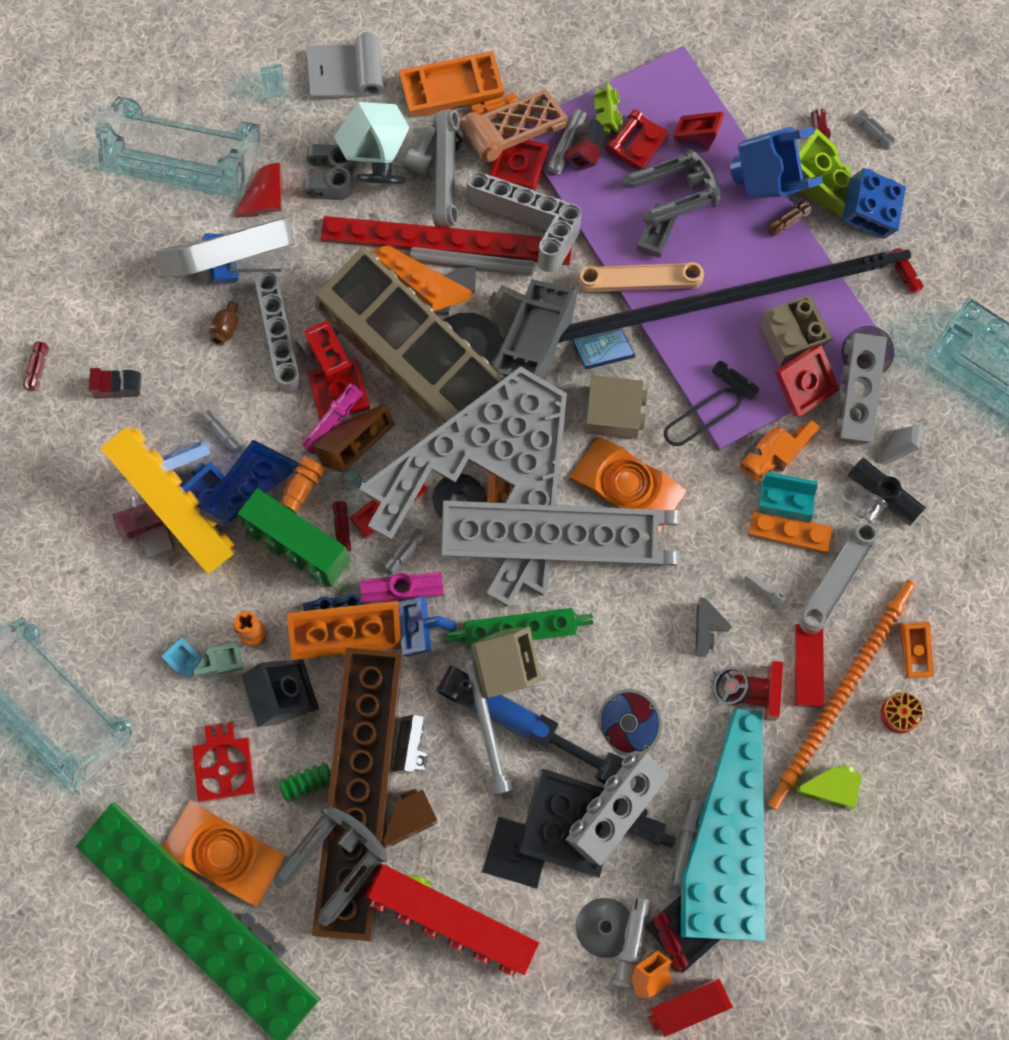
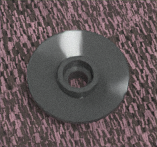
M599 898L589 902L581 910L576 924L578 939L582 946L588 952L598 957L606 958L618 955L619 952L623 951L630 916L629 911L623 904L610 898ZM604 921L609 922L611 925V930L608 933H604L600 929V925Z

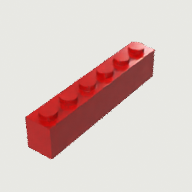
M379 864L364 895L371 899L369 906L382 912L389 908L397 912L396 919L410 926L412 921L423 925L422 932L436 939L438 934L449 938L448 945L460 951L467 947L475 951L472 957L486 964H489L491 959L500 964L498 970L512 977L515 976L516 972L525 976L540 943L384 864Z

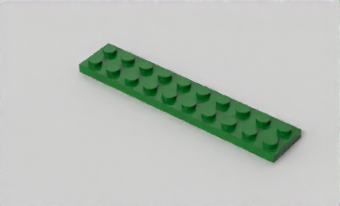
M116 802L110 803L75 846L274 1040H287L321 1000L309 986Z

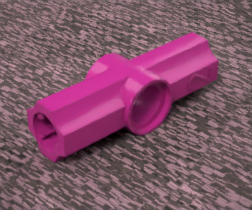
M442 572L412 575L397 573L392 577L360 580L363 604L400 602L417 597L444 596ZM400 583L409 585V589L404 593H399L395 590L396 586Z

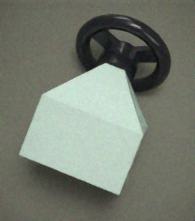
M358 102L334 136L346 160L372 162L373 174H358L357 180L376 184L406 183L405 177L392 175L391 163L409 129L396 104Z

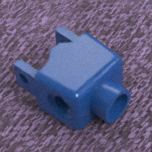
M791 126L739 142V154L732 158L730 165L731 175L735 183L738 185L745 184L746 194L749 198L783 197L802 189L822 184V176L803 178L797 139L814 135V128L807 127L795 130Z

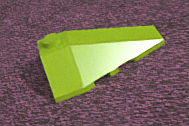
M816 129L814 135H810L798 148L803 178L822 176L823 183L798 192L838 216L843 217L852 171L848 165L844 167L837 156L840 152L836 146Z

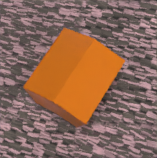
M656 951L635 966L631 981L636 997L651 998L672 982L669 972L672 961L660 951Z

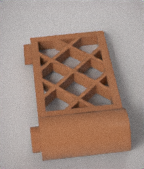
M545 89L483 115H479L476 112L468 113L461 119L459 128L481 160L491 162L496 160L504 149L551 130L556 132L566 128L569 119ZM541 100L547 102L546 106L534 105ZM517 110L525 111L524 115L513 114V112ZM531 112L542 113L540 118L529 116ZM547 114L558 116L555 120L546 119ZM497 118L504 119L502 124L492 123L491 121ZM509 120L520 122L518 127L507 125ZM526 123L537 125L532 129L524 128ZM504 132L515 134L513 137L505 140L502 137Z

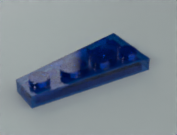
M253 439L203 504L199 515L222 527L226 526L239 516L238 512L257 488L267 494L293 474L296 467H299V462Z

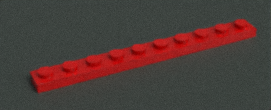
M324 216L320 237L321 242L372 247L389 245L394 249L404 250L418 247L538 262L539 244L543 236ZM571 249L562 265H570Z

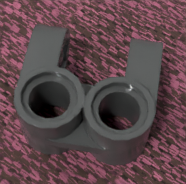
M309 145L306 156L307 163L313 166L328 167L326 178H305L302 194L310 199L344 200L348 198L353 190L354 161L346 160L339 145Z

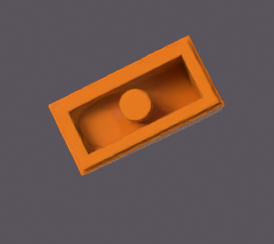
M930 622L898 623L907 679L934 677ZM926 663L927 671L912 672V664Z

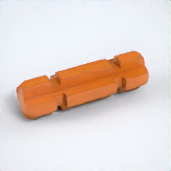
M515 93L505 95V98L500 96L483 101L484 104L482 105L481 103L473 104L471 112L483 115L518 101Z

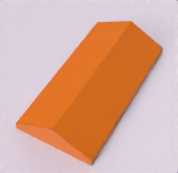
M398 601L286 613L291 660L343 655L346 652V648L369 650L401 648Z

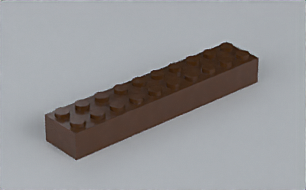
M346 648L327 807H334L360 821L384 846L383 839L386 828L404 659L402 652ZM336 825L325 838L322 845L312 936L373 942L377 909L369 906L371 899L364 895L377 868L334 922L327 926H322L318 922L320 910L367 852V847L361 842L351 853L342 847L338 841L347 830L341 825ZM364 866L361 869L358 875L347 887V893L351 890V888L355 885V883L366 871V866Z

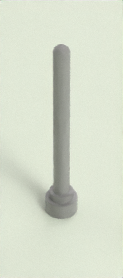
M469 660L466 667L493 775L490 777L491 782L489 783L491 795L505 793L513 790L511 778L507 777V773H503L486 698H483L475 660Z

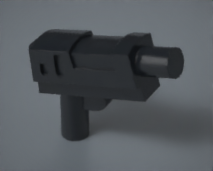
M646 808L626 832L627 835L633 837L635 835L650 841L651 844L656 846L662 844L673 848L676 837L664 833L666 824L646 817L648 814Z

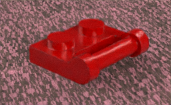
M634 109L628 115V121L616 137L607 143L605 149L612 156L640 171L647 167L666 141L669 131L648 120L640 111ZM635 126L641 128L626 150L623 149L621 145Z

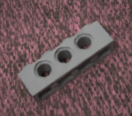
M855 333L850 336V339L846 340L844 355H848L847 365H843L841 371V381H844L843 391L839 392L837 407H841L840 417H836L834 422V433H837V439L862 443L873 442L887 337ZM858 356L867 358L868 367L866 369H861L857 365ZM856 381L864 385L865 391L863 395H857L854 392L853 385ZM852 407L858 408L861 412V418L858 422L850 417Z
M634 751L628 754L622 761V767L617 774L611 776L606 781L605 789L600 796L594 798L589 803L586 814L581 820L576 821L569 831L570 834L565 840L589 862L601 866L670 775L647 753ZM635 777L636 784L635 787L631 790L630 782L632 778ZM618 799L619 806L614 812L613 803ZM601 822V831L596 835L595 827Z

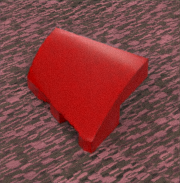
M280 162L265 165L257 170L235 211V218L258 217V213L282 211L283 186Z

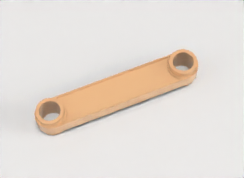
M695 262L682 264L587 266L579 274V284L583 291L587 293L696 289L703 282L704 271L700 264ZM690 273H694V274H696L698 277L692 279V278L687 277L686 275H687V274H690ZM587 277H594L596 279L594 282L585 281Z

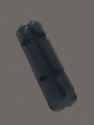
M719 360L712 369L713 374L719 378L722 376L724 382L738 392H744L743 395L752 400L758 394L759 387L752 382L748 383L746 377L733 368L729 369L728 364Z

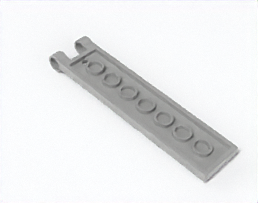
M443 501L441 556L680 565V551L658 550V524L680 525L681 511ZM644 533H647L649 535V539L647 541H645L642 538V535Z

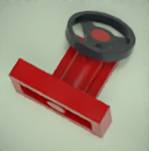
M772 661L768 665L767 678L751 677L740 668L727 667L719 672L715 678L713 685L714 694L721 703L729 706L740 703L765 706L764 720L776 721L780 717L783 662ZM739 671L742 675H734V678H732L729 672ZM725 675L727 679L724 686L726 693L721 698L718 692V684ZM731 697H733L732 702H727Z

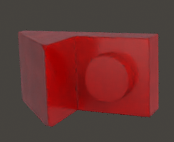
M723 112L681 116L673 137L677 142L698 140L705 150L709 151L718 134L725 114Z

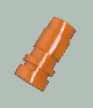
M305 456L299 462L300 467H296L294 471L296 474L293 479H289L282 490L283 496L279 503L296 514L309 496L312 487L318 484V477L321 478L326 471L318 462Z
M249 611L240 612L236 616L233 628L245 645L257 647L265 642L267 629L261 620Z

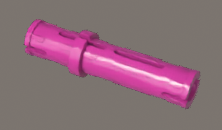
M350 383L337 400L332 401L328 412L300 444L308 452L314 454L315 449L313 445L331 429L335 428L344 416L347 417L350 414L349 410L363 395V392Z

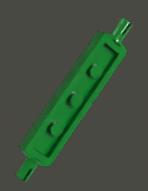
M573 608L464 621L463 630L446 632L447 637L458 635V637L447 638L448 643L464 641L467 648H472V643L503 629L530 626L532 639L539 640L576 635L578 626L593 625L594 623L593 620L583 621V619L593 618L592 613L576 616Z

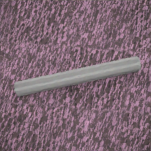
M412 247L410 251L411 258L424 264L458 268L476 267V270L532 276L534 271V262L527 260Z

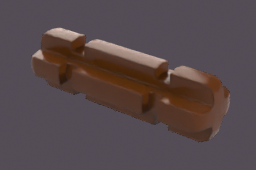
M806 200L797 204L798 207L791 208L779 216V219L770 222L767 229L771 235H779L782 233V230H786L800 221L801 217L804 218L812 211V206Z

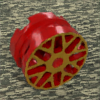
M899 692L890 696L882 704L880 710L881 721L884 726L898 734H904L916 728L922 722L924 715L923 706L919 699L906 692Z

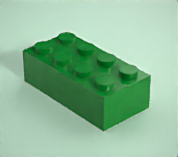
M258 488L238 512L242 521L241 526L247 530L245 533L256 542H259L260 539L268 544L267 549L278 557L284 554L290 559L288 561L290 565L299 571H302L303 568L311 573L310 578L321 586L326 583L332 587L351 562L345 546Z

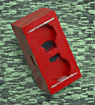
M328 320L304 330V337L327 382L351 371V364Z

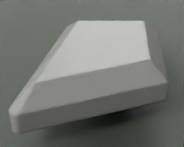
M915 425L895 429L880 462L886 465L919 450L922 427Z

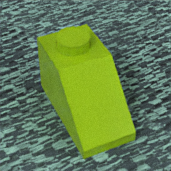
M839 764L838 767H833L798 787L795 795L850 811L856 806L862 774L855 773V768Z

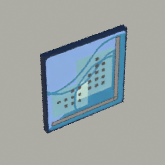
M622 328L572 339L585 370L635 358V353Z

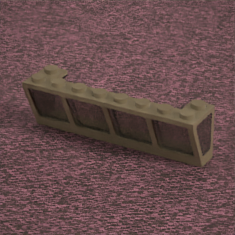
M364 246L316 294L315 309L438 427L442 426L506 378L502 374H498L490 366L486 358L479 356L471 348L467 340L460 338L453 331L449 323L442 321L434 313L431 306L424 304L416 296L412 288L406 287L398 279L394 271L388 270L380 262L377 255L372 252L370 253Z

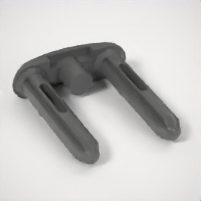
M690 149L686 150L685 155L628 174L623 179L622 184L625 188H636L690 169L692 173L686 175L689 189L692 190L700 186L704 187L705 191L648 210L643 215L645 223L656 224L710 204L713 207L718 205L720 202V187L713 169L699 153Z
M331 806L321 809L323 815L278 869L273 881L277 888L288 885L336 825H341L347 830L338 841L347 851L351 853L359 842L363 843L367 847V852L320 910L318 922L322 926H327L334 922L381 862H387V852L377 837L360 821ZM321 829L322 832L320 833V835L316 838V840L312 843L308 850L302 855L303 849L307 846V844L311 841L315 834ZM364 866H366V871L355 883V885L351 888V890L347 893V887L358 875L361 869Z

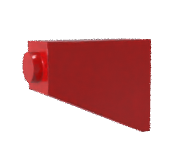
M711 979L649 1008L652 1015L647 1018L655 1034L660 1032L662 1037H667L733 1008L721 980Z

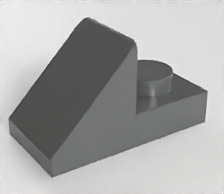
M703 597L699 598L696 610L695 656L706 657L709 649H714V633H710V631L729 632L732 627L716 608Z

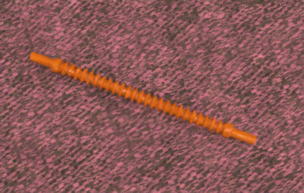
M907 579L895 599L889 601L886 606L887 611L882 613L884 617L879 618L880 624H875L876 630H871L872 636L867 637L868 642L863 643L864 649H859L860 655L855 656L857 661L851 662L852 668L847 669L849 674H844L843 678L845 680L839 682L841 687H836L837 693L831 695L833 700L827 701L829 706H825L823 708L825 712L819 714L821 719L815 720L817 725L811 727L812 733H807L809 738L803 740L805 745L799 746L800 752L795 753L796 759H791L792 765H788V771L782 773L780 777L781 783L767 804L772 810L777 811L789 790L796 787L798 783L797 777H802L801 770H806L805 764L811 762L809 757H814L813 751L819 749L817 744H822L823 740L821 738L827 736L825 731H830L831 727L829 725L835 723L833 718H838L839 714L837 712L843 710L841 705H846L847 701L845 699L851 697L849 692H854L855 688L853 686L859 684L857 679L863 678L861 673H865L867 671L866 666L871 665L869 660H874L873 654H877L879 651L877 647H882L881 641H885V635L890 634L889 628H894L893 622H897V616H901L904 612V604L916 586L913 581Z

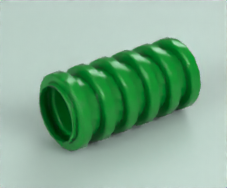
M322 762L319 767L314 765L311 770L308 768L304 769V773L296 772L294 777L288 775L286 780L284 778L279 779V787L284 800L289 803L292 801L291 798L299 799L301 794L306 796L309 791L316 792V788L320 787L322 790L325 788V785L328 784L330 786L331 771L328 764Z

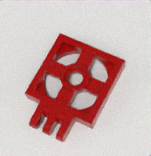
M233 721L227 722L228 733L223 734L222 723L216 724L217 735H212L213 729L211 725H205L206 744L192 746L199 803L255 794L250 741L248 737L235 739ZM228 747H235L240 750L245 756L246 761L232 763L229 760ZM216 749L217 762L215 765L202 768L201 762L204 756L210 750ZM222 765H227L230 769L229 773L225 776L219 773V768ZM247 773L241 786L232 791L231 779L234 774ZM216 778L219 780L221 793L217 794L209 791L203 785V779Z

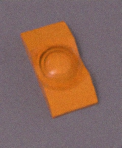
M493 51L399 70L410 115H434V113L454 107L472 106L477 103L484 104L483 101L505 95Z
M598 436L569 477L570 480L615 508L675 510L686 493L682 486L661 470L644 464L625 448ZM658 524V534L664 525Z
M189 801L162 846L182 865L255 907H258L272 883L275 873L287 857L192 801Z

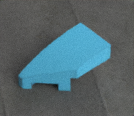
M182 637L161 656L180 676L193 677V671L202 660V657Z

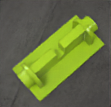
M605 81L606 89L602 87L597 88L593 94L596 112L604 110V112L596 114V120L604 128V136L610 134L612 130H615L618 134L620 125L623 124L621 113L617 109V104L620 103L618 91L616 88L613 89L608 81Z

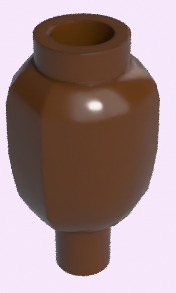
M229 301L226 309L219 310L215 315L209 328L210 341L212 343L222 346L232 338L238 323V317L235 314L238 308L236 302Z

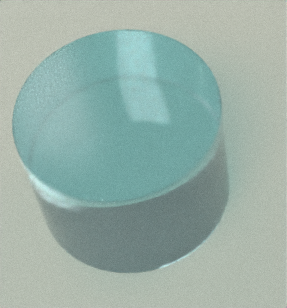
M282 64L260 67L266 98L288 95Z

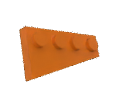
M389 245L369 251L376 254L380 262L388 270L394 271L398 279L406 287L412 288L416 296L424 304L431 306L434 311L470 300L471 290Z

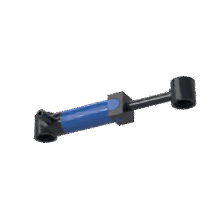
M449 666L436 691L449 700L460 703L477 712L469 675L456 667ZM503 695L486 698L491 721L528 740V743L544 752L550 743L598 769L595 779L604 785L622 767L624 759L616 754L608 752L603 760L555 734L559 723L541 714L540 716Z

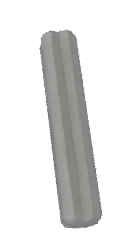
M579 109L574 111L548 165L550 173L556 175L561 173L567 161L564 158L566 149L573 147L576 140L575 129L586 121L587 114L585 111Z

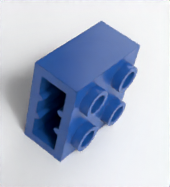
M863 168L849 180L842 222L879 238L885 239L899 230L906 186L897 183L893 179L881 176L873 170Z

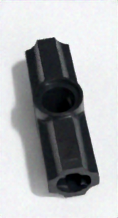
M864 457L859 460L847 475L872 495L873 500L877 504L887 507L909 526L926 508L902 489L898 479L893 476H886ZM881 488L889 489L892 495L884 494Z

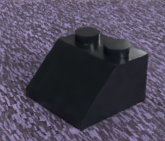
M303 659L259 663L241 675L257 728L277 725L319 710Z

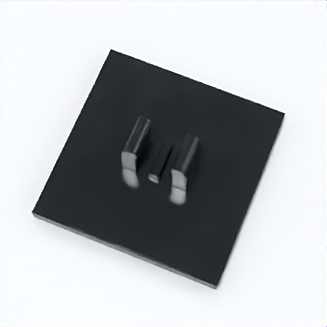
M498 817L482 872L537 888L545 861L517 853L525 824Z

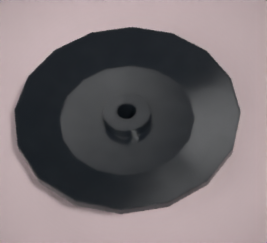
M457 313L442 320L449 323L453 331L460 338L467 340L471 348L479 356L486 358L490 365L494 363L500 352L501 337L496 325L487 317L477 313ZM432 333L430 334L427 347L430 360L440 372L446 373L459 359ZM463 365L452 377H470L475 374Z

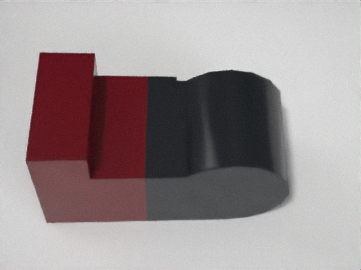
M593 119L577 126L575 129L576 140L574 145L566 149L564 156L566 160L581 171L597 165L604 138L602 124L598 120Z
M90 368L88 390L94 399L138 397L141 391V373L135 370L102 371L101 368Z

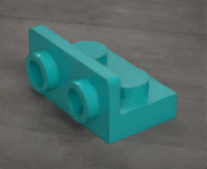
M766 472L760 489L758 513L811 523L818 482Z

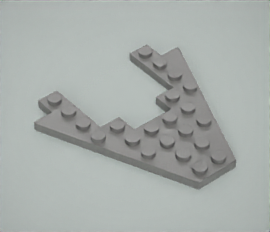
M519 367L361 485L359 491L380 502L367 527L392 540L430 471L432 470L455 483L467 461L474 463L514 486L505 503L556 505L567 393L523 367ZM504 558L486 594L507 606H511L522 584L545 595L548 587L550 560Z

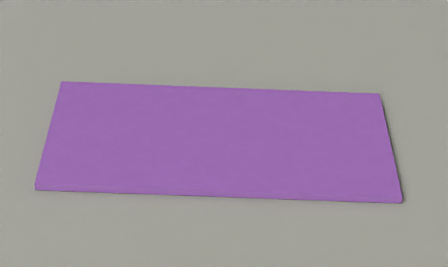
M684 46L609 82L613 89H617L620 103L617 104V109L620 111L623 120L620 130L628 121L630 112L635 109L640 111L648 120L669 131L668 138L646 168L685 155L686 150L690 149L699 153L707 161L719 183L720 202L718 205L713 207L710 204L678 215L660 258L637 250L638 242L647 224L643 221V215L648 210L653 209L655 203L664 205L705 191L703 186L692 190L689 189L686 175L692 173L690 169L636 188H625L622 184L623 179L628 174L638 170L606 151L605 146L617 135L615 130L610 131V134L604 136L597 165L581 171L567 160L559 175L550 173L548 165L566 128L556 132L551 130L529 139L549 144L550 149L542 173L560 200L580 207L582 211L580 233L601 266L695 262L702 267L704 271L703 282L696 289L618 291L629 310L833 264L802 218L788 229L782 230V233L777 236H772L768 231L767 227L770 222L779 219V216L794 207L787 196L749 198L746 194L745 184L738 185L735 183L730 171L731 160L735 155L739 154V142L747 138ZM603 84L597 88L602 87L606 89V84ZM597 88L560 105L569 121L577 109L586 112L585 122L596 119V114L604 112V110L600 112L595 110L593 94ZM723 112L725 114L718 134L709 151H706L698 140L677 142L673 137L681 116ZM548 114L546 117V119L548 120H555L558 118V116ZM526 123L524 128L532 129L537 125ZM635 126L621 145L623 149L626 150L641 128ZM690 273V274H687V275H686L687 277L692 278V279L698 277V276H697L696 274H694V273ZM843 277L639 324L691 408L702 403L721 389L733 388L723 381L724 378L722 376L719 378L713 374L712 369L719 360L728 364L729 369L733 368L746 377L748 383L752 382L759 387L758 394L752 400L746 398L743 395L744 392H739L742 397L740 407L706 430L719 451L792 413L775 373L779 366L758 325L763 311L811 294L833 337L830 342L823 346V350L839 387L844 385V381H841V371L843 365H847L848 355H844L846 340L850 339V336L855 333L882 336ZM886 343L884 363L895 357V353L888 343ZM858 356L857 365L861 369L868 367V360L864 356ZM724 392L696 410L695 414L704 427L735 407L738 398L733 392Z

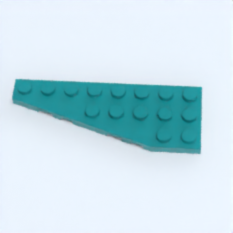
M735 709L732 710L723 742H725L723 750L715 765V776L713 782L709 785L698 820L699 828L696 838L690 846L689 853L691 854L687 867H684L681 876V937L765 941L762 711Z

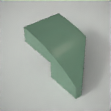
M237 641L209 647L193 671V676L205 677L242 670L244 666Z

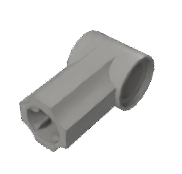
M423 127L414 148H410L406 154L403 165L404 170L424 177L429 176L427 173L430 167L433 168L437 153V132L434 127Z

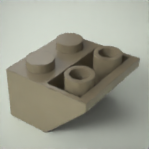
M811 294L763 311L758 324L779 368L815 344L822 345L823 347L833 339Z
M530 626L503 629L471 644L483 698L525 689L542 680Z

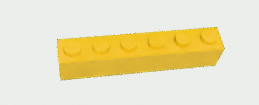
M128 425L101 446L100 449L205 572L210 574L234 554L235 550L232 547L235 543L225 532L221 535L215 527L217 525L216 520L209 512L203 513L197 505L200 502L191 491L186 493L179 485L182 483L179 476L172 469L169 472L161 464L164 462L162 456L154 448L151 451L144 444L146 438L137 427L132 429Z

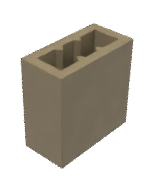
M591 375L585 433L637 439L639 430H644L645 415L641 414V406H646L647 390H643L644 381Z

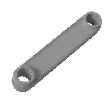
M447 109L433 115V124L437 132L436 207L432 210V219L434 225L438 227H452L458 223V211L455 207V130L459 128V118L455 110Z
M862 523L852 532L800 616L799 624L805 633L815 634L827 622L877 540L878 533L874 525ZM859 533H866L870 540L863 539ZM807 617H814L818 621V624L810 623L807 620Z

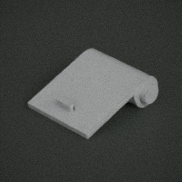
M370 32L361 33L356 37L355 45L306 46L310 98H354L382 94L383 79L379 39L376 35Z

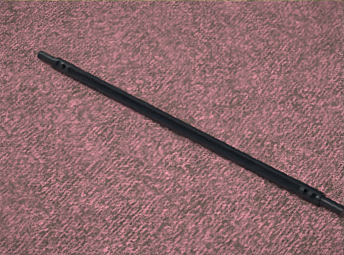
M909 249L889 254L885 252L573 323L562 333L558 343L884 268L890 263L911 259V252Z

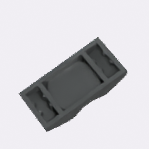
M532 279L493 369L498 374L500 373L507 377L519 367H523L543 379L554 363L557 343L562 333L571 324L577 290Z

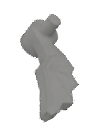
M750 575L744 577L745 581L770 599L769 607L771 609L775 606H780L786 599L784 594L776 591L774 594L771 587L764 580Z

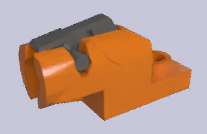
M811 420L806 427L801 425L792 436L780 427H776L766 434H756L740 461V469L755 481H760L766 472H770L775 467L784 471L816 435L820 426Z

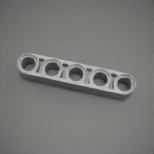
M264 271L256 277L255 285L273 369L279 388L285 393H294L301 386V377L283 295L277 276L273 272ZM267 285H273L271 289H264ZM273 307L279 308L275 312H268ZM277 330H283V333L280 335L273 334ZM281 353H289L285 358H278ZM286 376H294L289 382L283 381Z

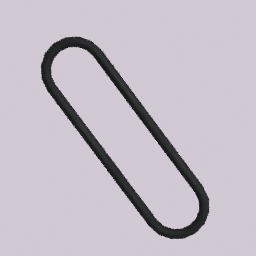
M733 388L721 389L672 421L664 430L666 442L673 446L684 445L730 415L742 403L740 393ZM733 392L737 396L738 402L735 407L681 442H673L669 439L668 430L673 425L722 393Z

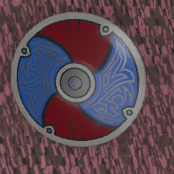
M635 689L620 690L610 695L603 703L599 713V729L608 744L617 753L625 756L634 751L646 753L656 745L661 736L663 725L661 712L654 700L644 692Z

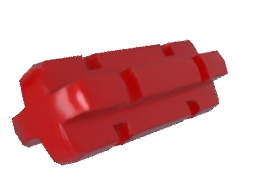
M896 248L892 250L890 253L902 251V249ZM909 260L895 262L896 265L894 267L904 283L907 282L906 287L910 294L920 292L924 285L920 279H916L918 275Z

